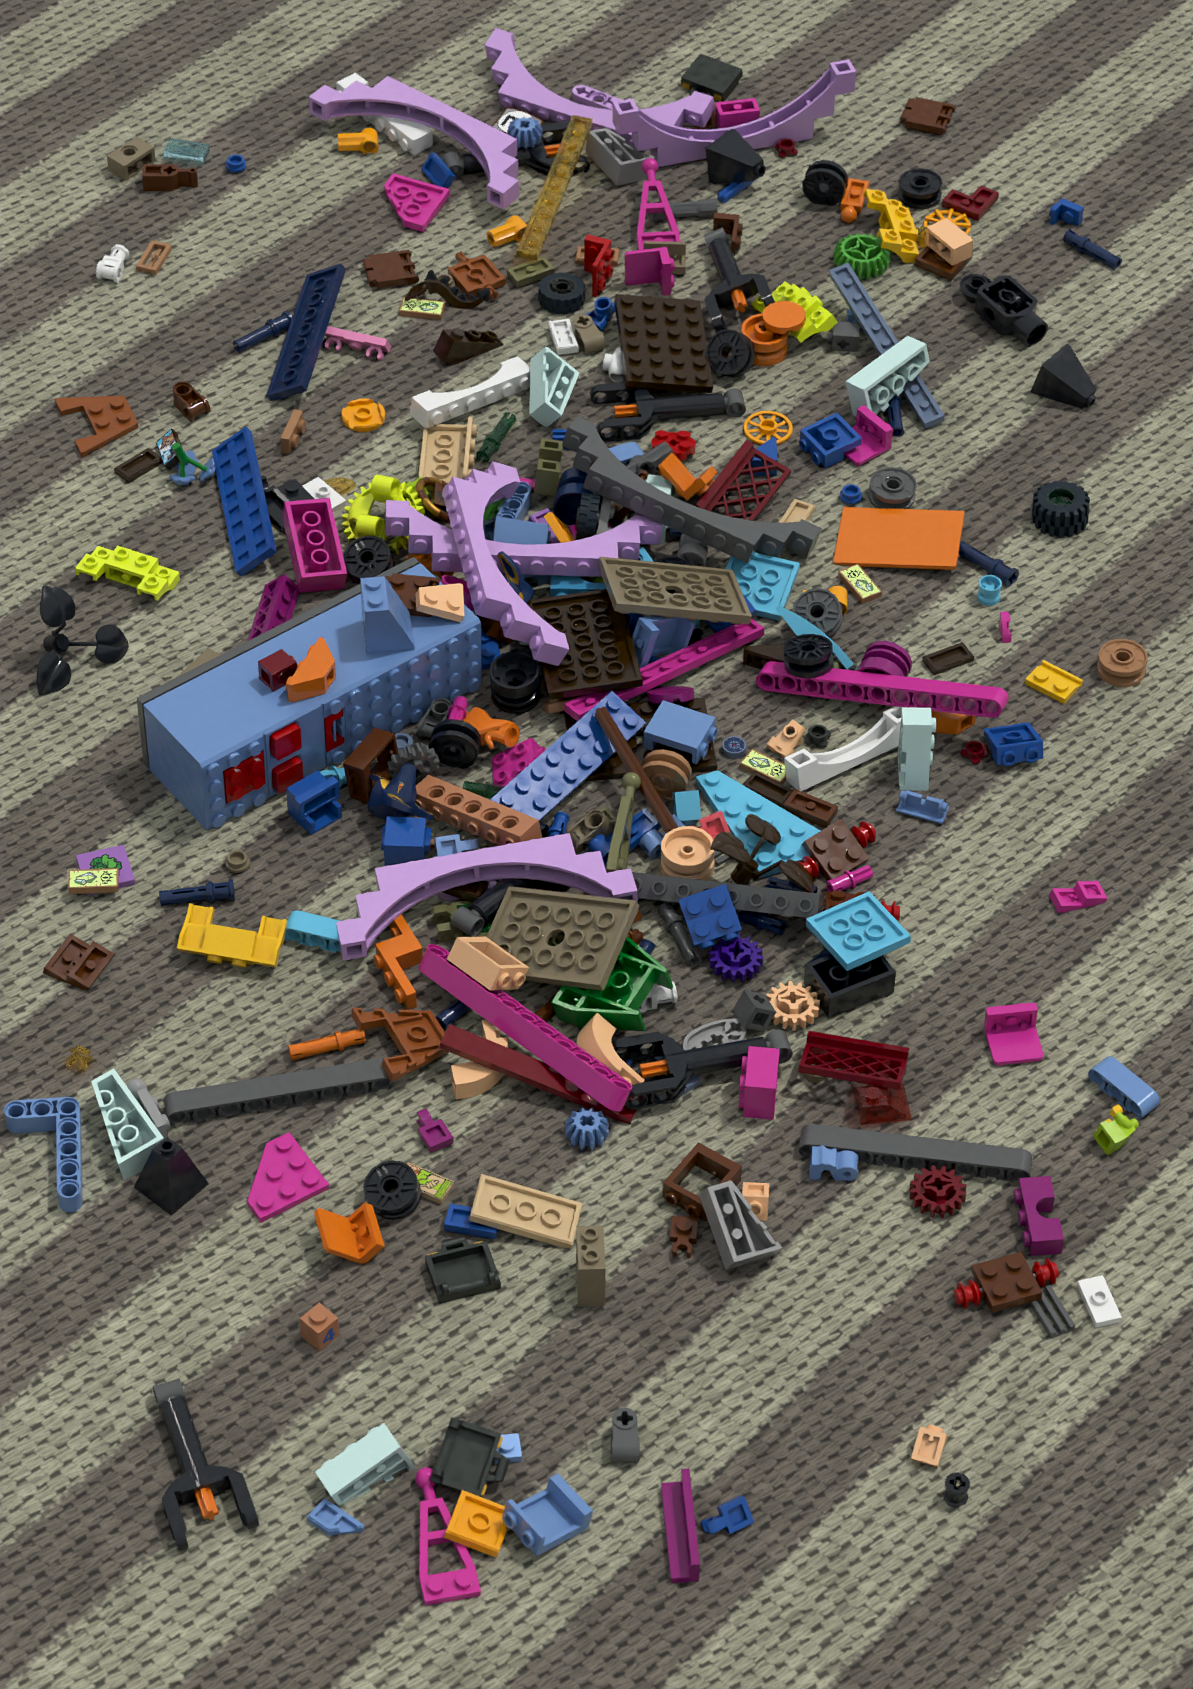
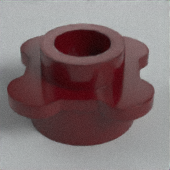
M782 139L775 145V150H778L779 157L784 158L789 155L798 154V150L795 149V143L791 139Z
M972 740L966 744V749H961L960 754L962 757L970 759L971 763L979 764L982 758L989 756V750L985 749V745L982 742Z

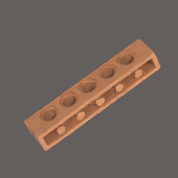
M431 775L426 776L416 785V804L434 815L433 818L448 823L455 828H460L500 846L542 838L539 820Z

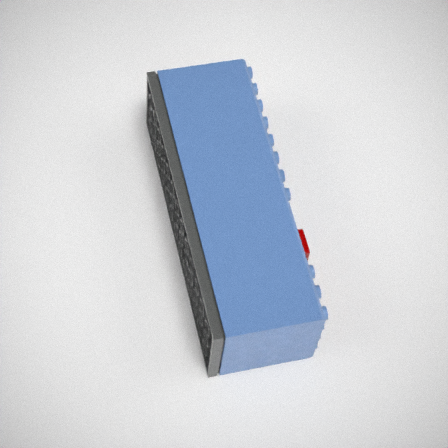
M415 557L375 576H392L395 573L435 577L421 563L419 564ZM361 584L137 697L143 764L150 769L206 830L212 827L219 828L227 819L233 816L240 817L246 809L254 805H262L267 798L277 793L285 792L286 788L317 770L320 771L333 763L340 764L346 756L350 755L374 727L391 733H398L405 725L411 722H419L434 700L443 698L453 703L456 697L462 696L469 691L471 693L477 691L480 685H482L481 622L465 605L464 618L461 623L434 615L431 617L410 615L415 649L366 653L362 622ZM319 637L325 639L335 660L336 679L327 692L304 700L290 702L288 701V690H286L285 686L272 692L259 679V660L283 649L289 656L294 657L298 666L299 662L303 661L307 656L310 646L314 645Z

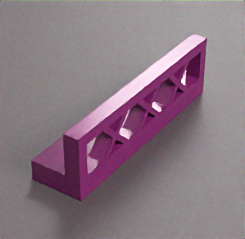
M285 574L265 584L247 641L291 619L299 591L297 585Z
M681 1469L680 1482L661 1483L671 1583L698 1582L700 1573L690 1469Z

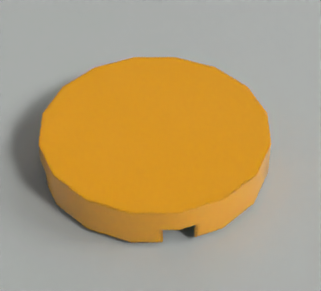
M371 399L353 400L347 404V407L342 409V422L346 427L357 432L376 430L385 421L384 407L380 403H373Z

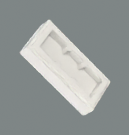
M570 319L548 321V328L557 355L578 352L579 346Z
M319 477L303 485L315 499L330 498L333 513L346 506V500Z
M1103 1275L1078 1281L1077 1287L1095 1328L1121 1322L1122 1317Z

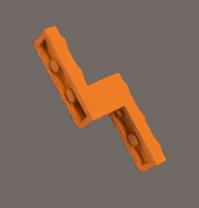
M401 914L389 924L392 938L375 944L376 955H373V960L377 969L384 971L386 984L389 987L393 986L395 989L394 994L399 1004L403 1003L406 1009L410 1010L417 1007L416 991L403 970L420 964L423 952L422 946Z

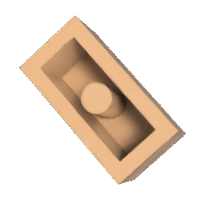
M945 218L927 227L925 244L953 266L972 257L974 240L958 228L957 225Z

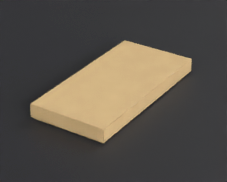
M481 1174L469 1221L558 1247L571 1249L582 1203Z

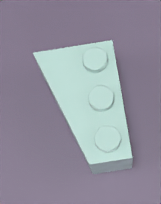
M383 1423L379 1427L372 1428L366 1436L356 1443L348 1445L334 1459L323 1463L321 1468L315 1471V1473L334 1501L340 1506L371 1491L370 1485L382 1479L387 1483L394 1479L392 1474L404 1468L411 1471L416 1467Z

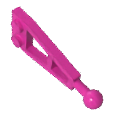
M647 158L642 162V170L647 174V181H644L637 229L638 250H643L644 241L680 242L679 230L660 180L656 181L655 179L658 163L653 158ZM648 191H656L660 203H647ZM664 213L670 231L644 233L646 214Z
M428 1467L421 1468L415 1475V1482L419 1488L423 1489L425 1501H420L419 1581L424 1604L427 1606L481 1596L476 1568L466 1546L444 1538L451 1515L443 1498H436L435 1484L430 1481L433 1469ZM438 1512L446 1529L428 1532V1513ZM452 1542L465 1569L428 1575V1546Z

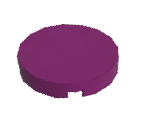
M685 686L659 687L647 691V699L657 704H661L663 700L673 703L678 700L680 702H687L694 698V689Z

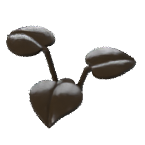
M749 814L745 818V823L749 830L761 837L751 854L744 849L743 842L729 832H720L712 841L710 850L721 852L739 862L730 874L736 884L747 885L752 878L757 880L761 875L779 866L780 871L804 891L814 893V883L810 872L794 860L788 859L786 862L780 860L758 872V864L753 858L765 840L772 845H777L781 840V835L774 825L757 815Z

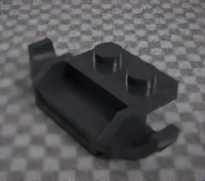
M261 476L270 521L283 534L285 533L282 515L285 502L315 498L296 479L276 488L274 485L270 487L267 478Z

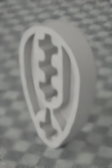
M738 1018L710 1022L688 1033L683 1041V1049L690 1050L712 1046V1041L716 1042L713 1045H718L717 1042L721 1041V1044L745 1040L747 1028L743 1027Z

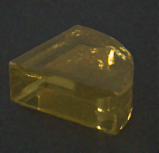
M337 477L324 481L341 496L356 488V483L347 478Z

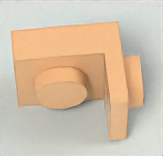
M743 1182L742 1195L751 1205V1210L761 1221H766L768 1219L769 1183Z
M927 1425V1428L920 1427L911 1460L939 1467L944 1445L948 1438L947 1434L943 1433V1429L934 1425Z

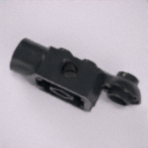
M970 274L961 279L959 285L962 294L969 302L975 303L974 311L1001 336L1014 335L1027 347L1040 342L1044 338L1048 330V324L1036 314L1038 300L1010 275L997 277L993 282L988 277L980 274Z

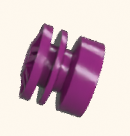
M876 641L866 649L856 671L908 677L912 669V660L907 651L896 643Z

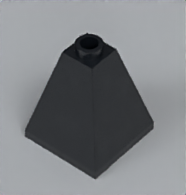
M735 129L729 130L705 147L709 182L713 184L755 181L765 174L766 167L763 158Z
M1066 344L1041 365L1030 391L1033 394L1081 409L1084 406L1089 408L1097 398L1094 396L1096 392L1095 386L1069 344Z
M167 1137L152 1149L134 1188L172 1216L209 1183L184 1149Z

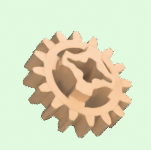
M789 981L788 986L779 983V989L772 987L771 994L766 995L776 1011L773 1017V1024H783L782 1029L791 1026L792 1030L795 1031L798 1025L805 1029L806 1022L813 1024L814 1018L819 1016L820 1000L817 999V992L811 993L810 986L803 988L802 982H799L797 986L793 985L792 981Z

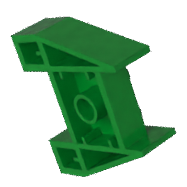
M627 936L604 991L586 989L584 991L576 987L562 986L551 1003L558 1020L579 1028H583L598 1013L616 1030L644 1032L646 1027L641 1013L638 1011L639 1007L655 984L671 990L673 984L668 970Z

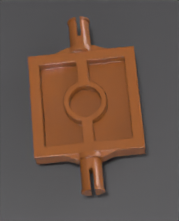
M457 252L455 258L459 263L448 267V275L452 276L456 285L462 292L467 294L468 298H470L471 294L478 295L479 290L490 288V299H496L498 293L494 289L506 285V278L485 254L476 258H467L463 252Z

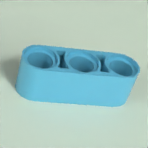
M297 910L290 914L287 920L285 940L289 941L291 939L299 944L311 947L315 945L321 947L320 949L335 953L336 951L341 952L336 922L340 920Z

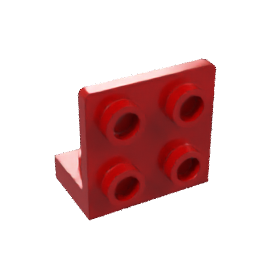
M587 234L584 239V271L592 274V296L597 297L600 291H604L606 279L612 277L614 267L611 266L614 250L611 249V240Z

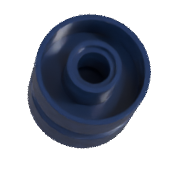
M575 467L567 469L561 475L553 503L555 516L566 525L576 524L577 510L580 507L582 492L596 494L583 488L587 473ZM600 496L599 510L601 507L603 496Z

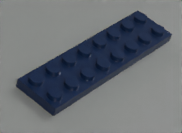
M342 263L306 275L266 395L270 401L284 399L288 396L307 391L346 272V268Z

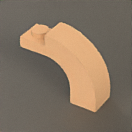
M596 1013L579 1032L577 1045L631 1085L643 1083L644 1079L629 1067L613 1048L611 1038L616 1028L600 1014Z
M482 1020L483 1038L508 1048L507 1037H500L498 1028L494 1029L493 1024L487 1020ZM475 1062L451 1065V1082L455 1099L473 1097L486 1092L502 1078L503 1074Z

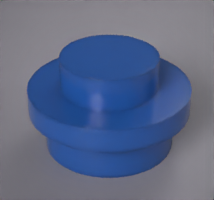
M231 155L226 161V169L233 173L242 172L246 169V161L241 155Z
M848 484L840 491V499L846 504H857L862 500V492L857 485Z

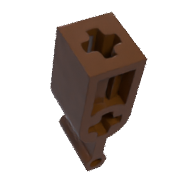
M143 164V191H174L179 187L196 188L198 187L197 168L179 169L176 165Z

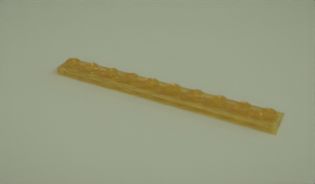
M572 115L518 246L517 257L538 260L587 140L588 133L591 130L593 119Z

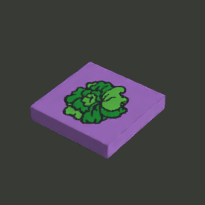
M124 845L76 855L79 869L118 868L119 888L135 885L134 875Z

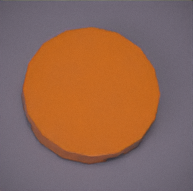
M778 301L765 307L762 313V320L768 330L778 334H787V331L793 330V332L801 329L806 322V315L801 305L790 301Z

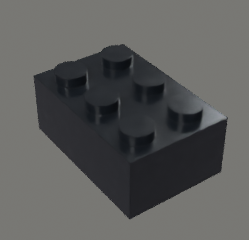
M830 954L805 964L804 985L811 987V993L817 992L820 1007L826 1016L830 1018L893 993L896 972L883 955L846 971L836 958Z

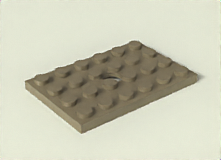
M599 557L598 567L614 611L622 614L638 613L644 616L680 617L692 621L701 619L713 623L721 621L730 622L735 625L750 624L752 615L733 570ZM666 590H675V592L671 594Z
M509 886L486 937L529 967L525 975V981L604 991L640 906L635 900ZM560 932L565 934L564 940L559 945H548L549 938L556 937Z

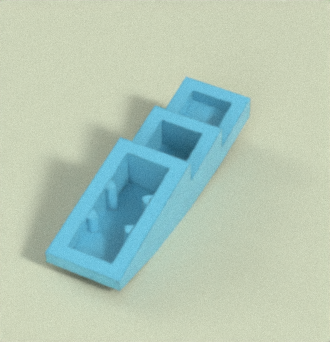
M780 605L776 608L797 636L816 634L828 638L833 646L832 656L836 655L847 670L857 668L842 649L816 626Z

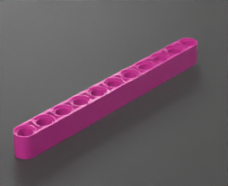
M776 661L767 662L756 677L758 687L770 692L905 708H931V711L989 718L998 717L1009 700L1007 692L999 687L832 668L830 672L823 676L800 678L789 674L785 670L784 662Z
M435 944L427 946L419 965V970L603 1106L613 1111L623 1110L632 1089V1085L504 991L489 990L447 960L449 951Z

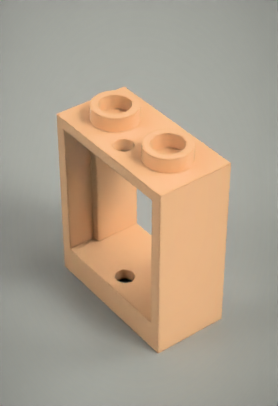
M486 936L457 937L447 957V960L489 990L519 989L525 982V975L529 969L528 966Z

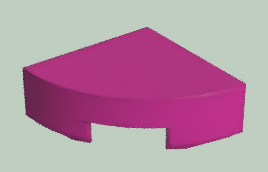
M1008 611L1000 612L999 631L1002 643H1010L1012 639V633L1009 632V622H1011Z

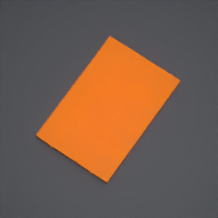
M843 507L833 564L845 566L859 564L861 567L956 570L965 511Z

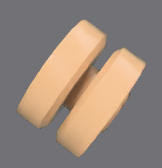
M693 826L678 827L666 833L661 841V874L663 876L709 881L714 869V850H710L713 841L711 835Z

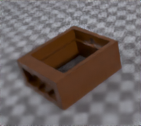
M374 727L343 762L351 798L368 804L370 794L376 781L369 779L370 774L379 775L387 780H391L387 771V762L392 761L391 755L399 754L394 733ZM377 758L378 762L370 770L369 766Z
M698 1142L663 1182L662 1197L669 1205L679 1206L686 1210L689 1216L700 1218L706 1222L708 1219L700 1197L678 1184L694 1166H697L721 1179L720 1183L732 1180L735 1186H737L741 1181L742 1166Z

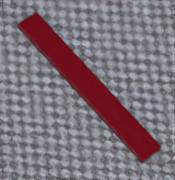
M449 1024L440 1043V1049L588 1109L593 1107L594 1111H602L603 1115L623 1123L631 1124L637 1109H629L626 1107V1104L622 1111L610 1110L545 1062Z

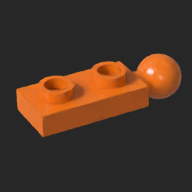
M849 178L840 209L842 210L840 215L843 222L853 223L857 218V213L862 212L866 197H863L865 189H869V181Z

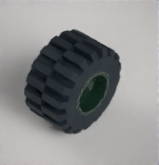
M1067 481L1047 482L1044 486H1039L1037 491L1034 492L1032 504V522L1035 523V527L1037 529L1041 528V533L1043 534L1048 532L1051 537H1054V535H1059V538H1064V535L1072 537L1073 533H1081V530H1084L1088 524L1090 497H1088L1087 491H1084V488L1081 486H1076V483H1068Z

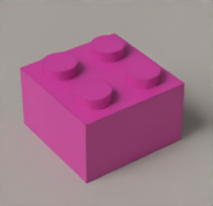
M749 1046L748 1057L743 1056L741 1072L746 1073H742L740 1078L738 1108H743V1117L774 1120L780 1049Z

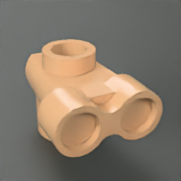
M791 720L776 737H771L766 746L781 757H787L795 753L793 750L795 747L801 745L802 735L806 729L796 721Z

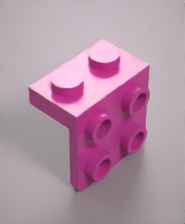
M667 247L628 251L625 253L626 286L659 282L662 295H671V288L675 286L673 274L671 275V271H675L674 259L669 257Z
M863 405L857 408L856 425L852 428L862 437V445L843 453V455L855 465L860 466L891 449L893 428Z
M531 737L492 757L494 790L499 792L546 749L540 747Z
M1036 1002L986 1007L984 1031L995 1065L1036 1062L1043 1059L1044 1054L1036 1029L1038 1013Z

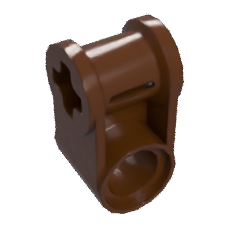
M180 381L174 384L173 404L185 418L192 422L195 420V417L203 413H210L209 402L190 383Z

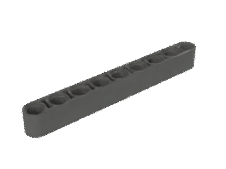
M383 1058L175 1091L163 1098V1104L171 1126H174V1123L199 1122L200 1119L204 1118L211 1120L223 1118L229 1114L241 1115L252 1113L251 1111L260 1109V1111L277 1109V1106L285 1105L289 1107L302 1105V1102L307 1101L314 1103L326 1101L332 1097L338 1099L350 1097L356 1093L368 1094L379 1092L380 1089L386 1088L390 1090L394 1086V1081H390L382 1068Z
M808 1124L801 1129L798 1151L803 1157L811 1155L812 1146L824 1145L827 1149L832 1150L836 1148L837 1152L844 1150L853 1151L858 1155L859 1161L866 1162L869 1165L883 1166V1164L892 1165L894 1168H918L920 1171L922 1168L931 1171L933 1165L937 1170H941L942 1166H945L946 1172L949 1173L951 1170H955V1175H961V1173L970 1174V1177L987 1178L988 1176L996 1177V1180L1012 1182L1013 1180H1019V1178H1029L1031 1176L1032 1154L1025 1149Z

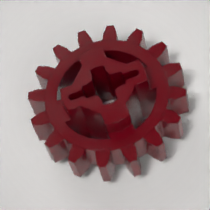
M933 1165L931 1171L922 1168L921 1175L914 1174V1180L910 1182L909 1199L913 1200L914 1208L921 1206V1214L929 1211L932 1218L935 1216V1213H939L940 1217L944 1218L945 1213L948 1212L953 1216L955 1209L961 1210L962 1203L966 1201L967 1186L962 1184V1176L955 1177V1170H951L948 1173L945 1166H942L941 1170H937Z

